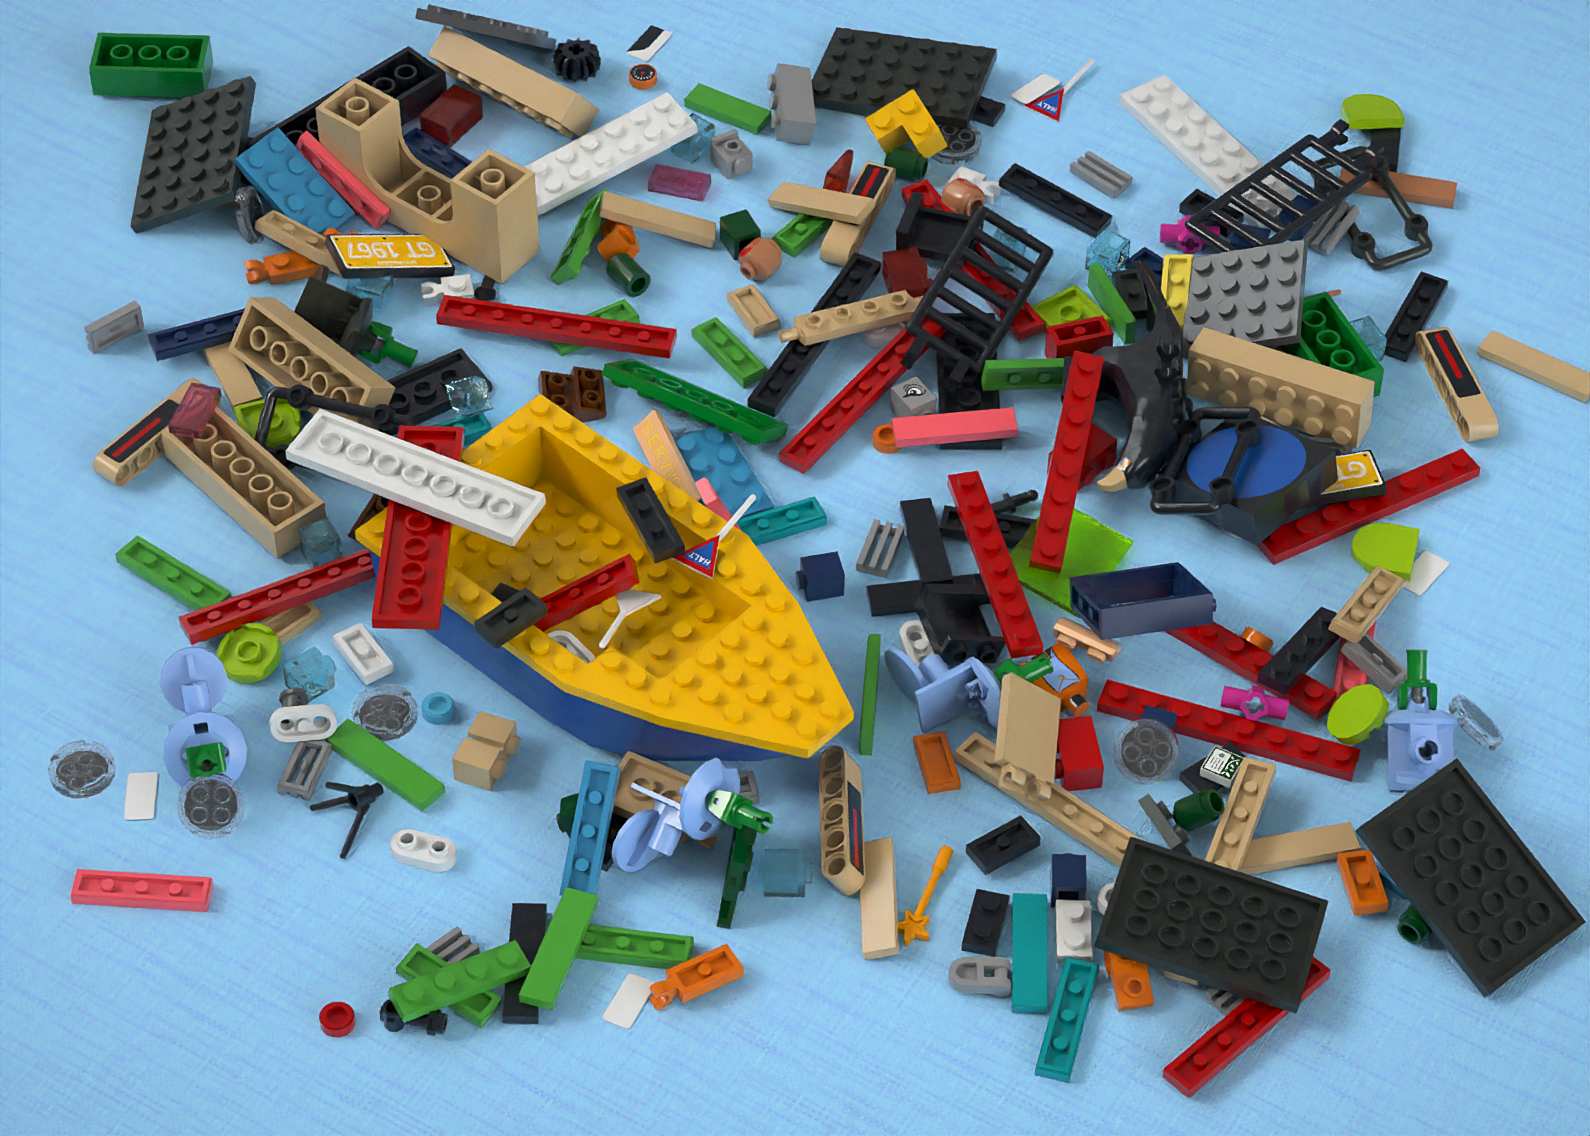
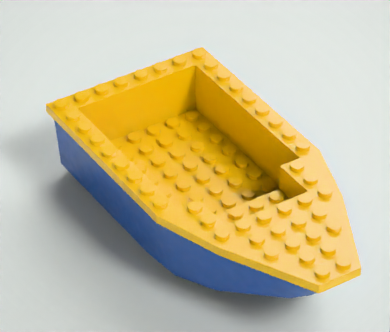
M541 394L462 451L461 463L545 494L546 504L514 547L453 524L440 630L425 631L544 719L591 747L622 754L630 751L653 761H709L714 758H718L720 761H764L789 755L808 759L854 720V710L799 603L750 537L735 526L719 542L713 580L672 560V558L655 564L617 497V487L646 477L685 545V551L717 536L728 522ZM387 507L355 530L356 540L369 549L376 580ZM629 553L636 561L640 581L639 584L631 587L630 590L661 595L660 599L625 616L603 649L599 647V643L620 613L616 595L599 605L575 615L569 620H565L547 629L545 632L532 625L498 649L475 631L474 626L476 620L502 603L491 595L500 582L518 590L526 587L540 599ZM557 630L570 632L595 656V659L589 664L585 663L549 637L548 634Z

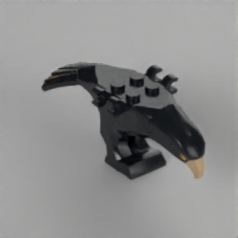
M1139 260L1133 262V265L1144 283L1147 302L1146 330L1149 332V335L1134 345L1103 346L1093 353V355L1104 357L1095 403L1097 401L1111 400L1122 409L1129 428L1125 446L1115 467L1108 475L1099 480L1097 484L1100 490L1109 492L1126 488L1131 490L1143 489L1151 483L1178 443L1177 425L1186 421V411L1188 417L1193 412V401L1186 397L1188 394L1187 379L1183 378L1182 329L1170 306L1167 305L1150 268L1147 269L1144 262ZM1065 356L1060 395L1062 403L1072 359L1071 356Z

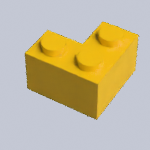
M914 89L865 118L885 154L888 151L892 152L894 147H900L910 140L918 153H922L923 157L926 158L933 156L948 146L941 131Z

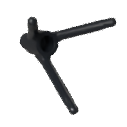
M326 782V788L347 792L348 794L310 806L311 811L348 803L354 810L358 811L340 853L341 859L346 858L364 815L370 808V804L375 802L376 797L384 793V789L379 782L370 786L368 784L351 786L336 782Z

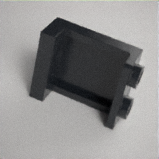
M912 192L896 230V252L945 262L979 206L974 205L970 216L924 207V194ZM983 222V224H982L981 227H980V229H981L982 231H983V227H984V222ZM973 239L968 248L974 252L976 240ZM961 258L957 265L964 266L966 261Z
M925 583L914 605L934 654L940 655L944 662L964 663L965 660L974 657L982 663H995L1006 644L1002 636H991L979 607L986 596L982 585Z

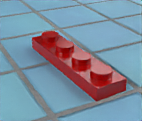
M629 553L540 598L547 605L548 615L533 625L542 632H545L547 629L565 620H569L575 615L639 584L636 561Z

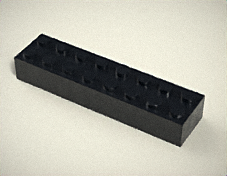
M410 46L355 77L399 101L401 126L448 98L446 72ZM344 85L248 141L246 150L277 127L295 147L299 137L306 131L319 141L316 107ZM242 174L241 181L263 197Z

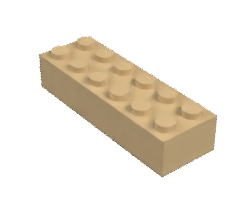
M446 26L442 28L428 54L429 57L436 61L435 65L445 71L452 79L460 83L462 81L477 92L481 94L486 93L503 105H510L515 111L524 116L529 115L533 117L535 121L548 128L550 126L555 128L558 133L569 139L573 135L579 138L586 135L599 112L598 108L577 92Z
M249 298L228 350L276 387L290 389L297 384H302L311 388L315 395L375 408L379 404H389L395 391L393 385L276 298ZM311 407L308 411L315 415L321 408ZM325 410L378 430V427L374 426L371 420Z
M1205 327L1202 328L1189 348L1188 395L1225 407H1254L1258 409L1261 416L1274 423L1317 437L1333 438L1339 444L1345 445L1349 443L1351 448L1354 449L1358 448L1371 425L1374 381Z
M212 401L161 431L165 457L277 559L328 528L325 502Z

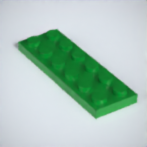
M631 358L604 365L602 376L611 379V384L614 386L637 390V395L650 400L656 398L663 401V406L675 411L684 410L690 413L689 417L696 421H709L716 424L715 428L719 431L742 435V440L747 443L759 445L761 442L772 441L786 435L788 424Z

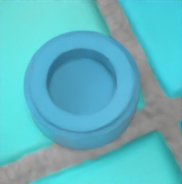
M435 692L427 695L422 701V715L427 722L440 725L449 722L454 717V700L450 695Z

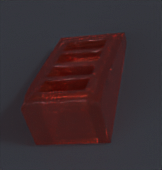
M846 150L826 172L823 189L846 193L854 157L853 150Z

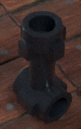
M389 999L381 1006L380 1021L384 1022V1027L390 1032H398L405 1025L427 1028V1035L435 1036L436 1033L444 1035L448 1014L442 1013L438 1009L403 1023L392 1001Z

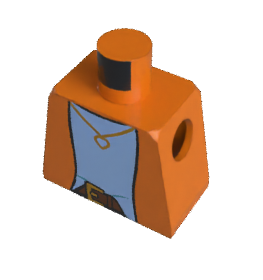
M1057 643L1043 651L1047 658L1050 659L1054 672L1035 680L1032 684L1061 699L1060 713L1068 709L1075 717H1080L1086 713L1090 705L1085 699L1087 696L1088 677L1071 651ZM1036 655V656L1030 658L1029 660H1027V661L1023 662L1022 664H1020V666H1022V665H1024V664H1026V663H1028V662H1030V661L1036 659V658L1039 657L1040 655Z

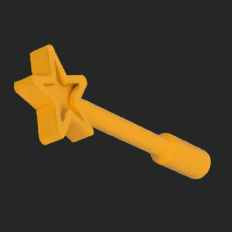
M941 846L932 866V875L914 915L910 910H905V921L898 922V933L904 934L905 946H908L915 938L929 941V933L925 930V927L929 924V916H923L940 875L945 873L954 851L949 846Z

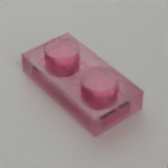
M656 164L648 181V191L703 202L711 185V174Z

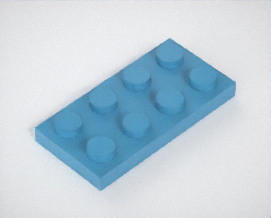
M278 127L235 158L233 162L277 212L321 235L328 228L338 230L353 219L356 214Z
M715 425L674 439L694 482L704 477L708 479L732 517L752 494L756 496V499L740 518L774 508L770 498L728 433L717 430ZM701 498L698 502L707 507Z

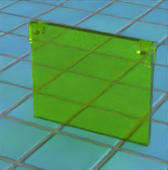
M1074 508L1060 574L1030 567L1029 562L1039 519L1038 516L1010 554L1020 584L1080 618L1070 608L1069 578L1114 571L1130 550L1134 541Z

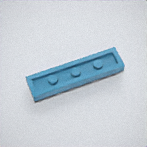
M585 760L559 895L561 896L566 887L597 894L621 767Z

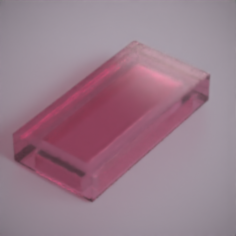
M191 382L168 424L169 433L199 439L222 396L221 389Z

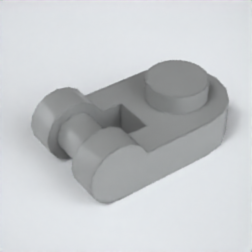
M962 957L956 959L950 965L949 983L954 990L960 993L992 994L998 998L1007 997L1012 993L1011 980L1008 979V975L1011 973V963L1007 958ZM984 974H991L994 977H984Z

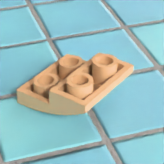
M1061 617L1053 628V636L1057 637L1056 641L1059 644L1070 649H1074L1077 646L1087 651L1086 655L1089 658L1100 663H1104L1105 660L1112 663L1114 658L1118 657L1123 647L1121 643L1113 639L1101 640L1093 630L1065 617Z

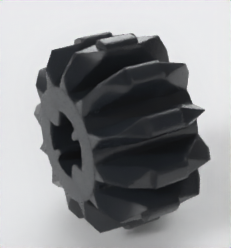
M578 37L577 40L572 41L567 38L566 43H558V48L554 50L553 63L555 64L557 75L563 76L564 81L573 79L576 83L577 80L582 79L587 82L588 77H596V72L600 70L601 57L599 56L597 45L591 44L590 39L581 41Z

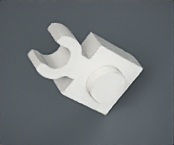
M960 166L947 182L948 184L958 178L969 180L983 191L984 202L990 205L994 203V195L1000 196L1001 187L998 186V182H986V175Z
M470 274L440 278L441 284L432 282L421 284L424 306L436 305L439 301H442L444 295L475 299Z

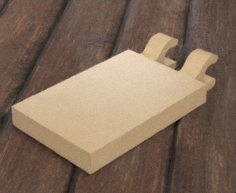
M1011 672L1002 677L994 763L1002 766L999 778L1000 788L1011 792L1013 783L1023 786L1025 780H1027L1024 800L1037 805L1038 796L1046 800L1050 798V786L1054 785L1061 699Z
M627 751L618 767H621L613 813L630 819L638 812L654 809L655 802L653 798L631 788L632 783L680 804L682 799L679 793L680 786L686 787L692 776ZM683 831L680 841L686 842L689 836ZM714 835L705 840H695L703 847L712 848L717 840V836Z

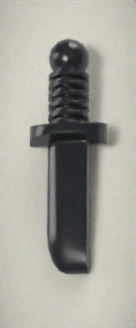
M484 275L481 286L476 287L474 291V296L477 300L489 301L496 298L497 292L493 289L496 280Z
M1036 490L1025 491L1012 497L1005 493L1003 494L1004 500L991 504L994 513L1000 514L1010 510L1012 514L1016 512V507L1027 504L1030 501H1036L1039 495Z

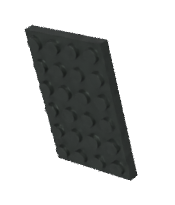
M836 27L812 78L814 107L871 115L914 89L936 124L968 128L996 62L997 49Z
M251 76L240 80L235 79L220 87L207 89L200 94L184 97L177 102L161 105L152 110L130 227L136 234L238 200L242 173L233 162L235 158L246 150L256 83Z
M1457 758L1355 831L1484 998L1586 922Z
M1130 836L1094 947L1297 1013L1328 900Z

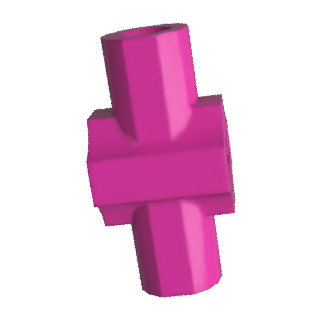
M1185 215L1183 219L1177 220V224L1161 223L1160 243L1177 244V248L1181 249L1184 254H1194L1197 250L1202 249V245H1210L1185 228V221L1193 215ZM1204 226L1220 237V227Z
M1252 685L1248 690L1224 686L1220 706L1243 711L1246 719L1257 721L1261 716L1285 720L1289 700L1266 695L1263 688ZM1253 697H1259L1260 703H1263V705L1259 704L1256 709H1251L1250 703H1246V701L1250 702L1253 700Z

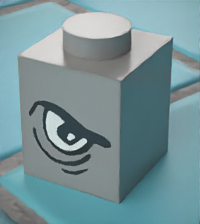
M917 376L891 387L890 409L897 417L936 414L937 398Z

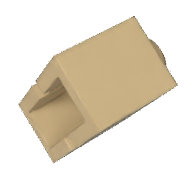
M479 711L467 732L468 737L475 740L464 737L452 758L454 780L491 791L497 779L501 780L503 778L510 756L516 755L520 746V737L517 736L515 721Z

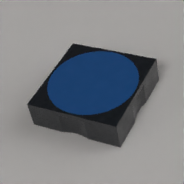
M1261 418L1259 421L1262 433L1260 442L1255 446L1247 448L1234 478L1237 491L1235 499L1229 504L1222 505L1216 513L1192 515L1211 521L1223 530L1256 545L1282 526L1296 510L1313 501L1338 480L1336 452L1334 449ZM1226 419L1188 448L1174 479L1177 492L1172 502L1211 501L1212 496L1209 484L1213 479L1222 476L1237 442L1235 426L1240 421L1246 419ZM1166 466L1158 472V477H1162Z

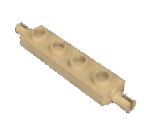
M906 290L796 316L794 318V328L779 330L778 338L780 343L797 339L806 346L908 321L923 296L912 298Z

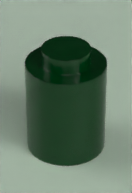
M620 253L614 255L608 262L606 268L607 275L628 296L637 297L649 287L650 275L629 254Z

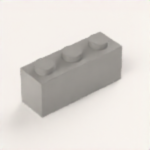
M777 63L774 74L769 75L767 90L771 91L769 108L773 109L771 127L775 128L776 140L809 145L816 127L810 68Z

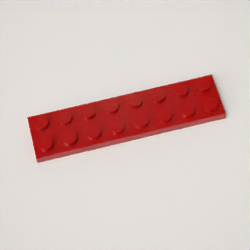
M399 425L398 439L461 462L464 441L463 427ZM388 500L371 618L372 628L440 630L453 528L452 523L396 501Z

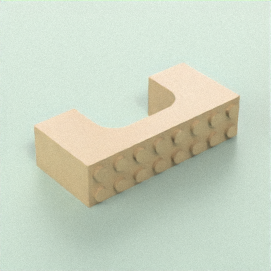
M355 77L316 107L319 142L391 209L386 221L410 234L424 235L446 250L448 255L501 284L540 252L534 172L488 149L454 178L446 177L421 163L406 146L402 136L399 101Z

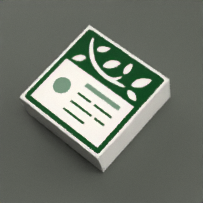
M1214 746L1200 768V776L1230 788L1236 779L1243 757Z

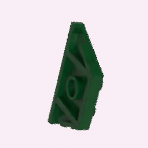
M744 825L741 830L736 827L733 829L716 925L726 929L731 927L738 892H744L748 872H750L754 852L752 847L755 844L757 831Z

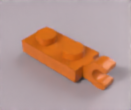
M295 251L263 257L264 263L255 259L244 262L246 270L249 272L245 273L248 284H256L269 279L270 285L309 278L310 275L314 276L320 264Z
M726 943L667 969L666 980L656 982L649 987L653 996L649 997V1000L656 1010L669 1005L676 996L679 997L682 1003L743 977L744 967Z

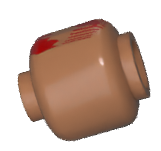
M964 178L954 179L942 191V203L957 214L970 216L974 205L981 207L985 204L983 191Z
M758 237L753 239L738 256L741 273L750 280H767L782 264L781 248L770 238Z

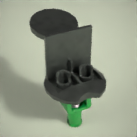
M323 264L320 265L314 276L310 275L294 312L354 357L358 353L375 364H379L382 358L388 357L411 368L418 350L395 341L392 336V327L371 321L373 317L371 298L362 299L326 283L329 268Z

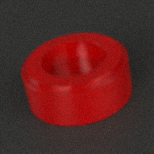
M332 1002L324 1006L320 1011L321 1030L330 1037L339 1038L346 1036L355 1027L354 1010L347 1003Z

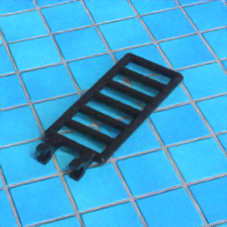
M1340 119L1331 127L1330 131L1320 138L1308 134L1188 218L1184 224L1185 228L1221 253L1238 249L1201 225L1210 217L1254 247L1284 243L1369 182L1372 178V173L1368 170L1371 167L1376 168L1382 164L1383 159L1378 157V155L1384 151V146L1375 141L1368 146L1365 153L1354 161L1334 149L1336 145L1341 146L1348 142V137L1343 133L1349 129V124ZM1311 147L1356 177L1346 183L1301 153ZM1292 161L1336 191L1326 197L1281 167ZM1272 175L1315 203L1316 206L1309 211H1305L1261 181ZM1252 189L1296 218V220L1286 226L1241 195ZM1232 203L1276 234L1265 240L1221 209Z
M985 206L979 207L908 320L905 330L908 334L915 337V340L900 364L910 370L925 345L955 362L956 366L941 390L949 395L954 393L967 371L976 376L982 375L985 361L991 360L1053 257V249ZM986 220L1040 254L1036 262L1033 263L982 231L980 227ZM972 240H976L1027 272L1028 275L1024 282H1021L970 250L968 246ZM960 259H964L1015 291L1017 294L1012 302L956 268ZM949 277L1004 311L1005 314L1000 322L945 288L944 285ZM936 298L942 299L993 331L990 339L986 341L932 307ZM927 317L981 351L978 359L974 361L920 327L923 319Z

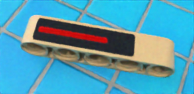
M869 161L864 164L849 194L873 198L876 207L860 224L834 220L821 245V261L845 266L855 252H859L893 188L896 177L895 168Z
M1449 327L1417 332L1415 336L1417 352L1462 439L1465 442L1496 437L1499 429L1497 417Z
M195 378L188 380L102 449L94 459V472L119 487L126 485L165 453L161 434L163 429L211 401L218 407L221 401L220 393Z
M835 745L827 748L821 754L818 762L822 874L843 895L848 896L858 892L865 882L861 769L841 746Z

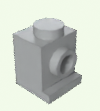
M736 129L710 138L711 161L727 180L752 171V152L738 137Z

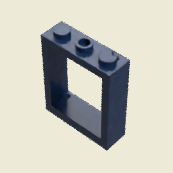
M1179 562L1069 578L1070 608L1101 640L1213 624V612L1216 611L1217 607L1216 599H1213V593Z

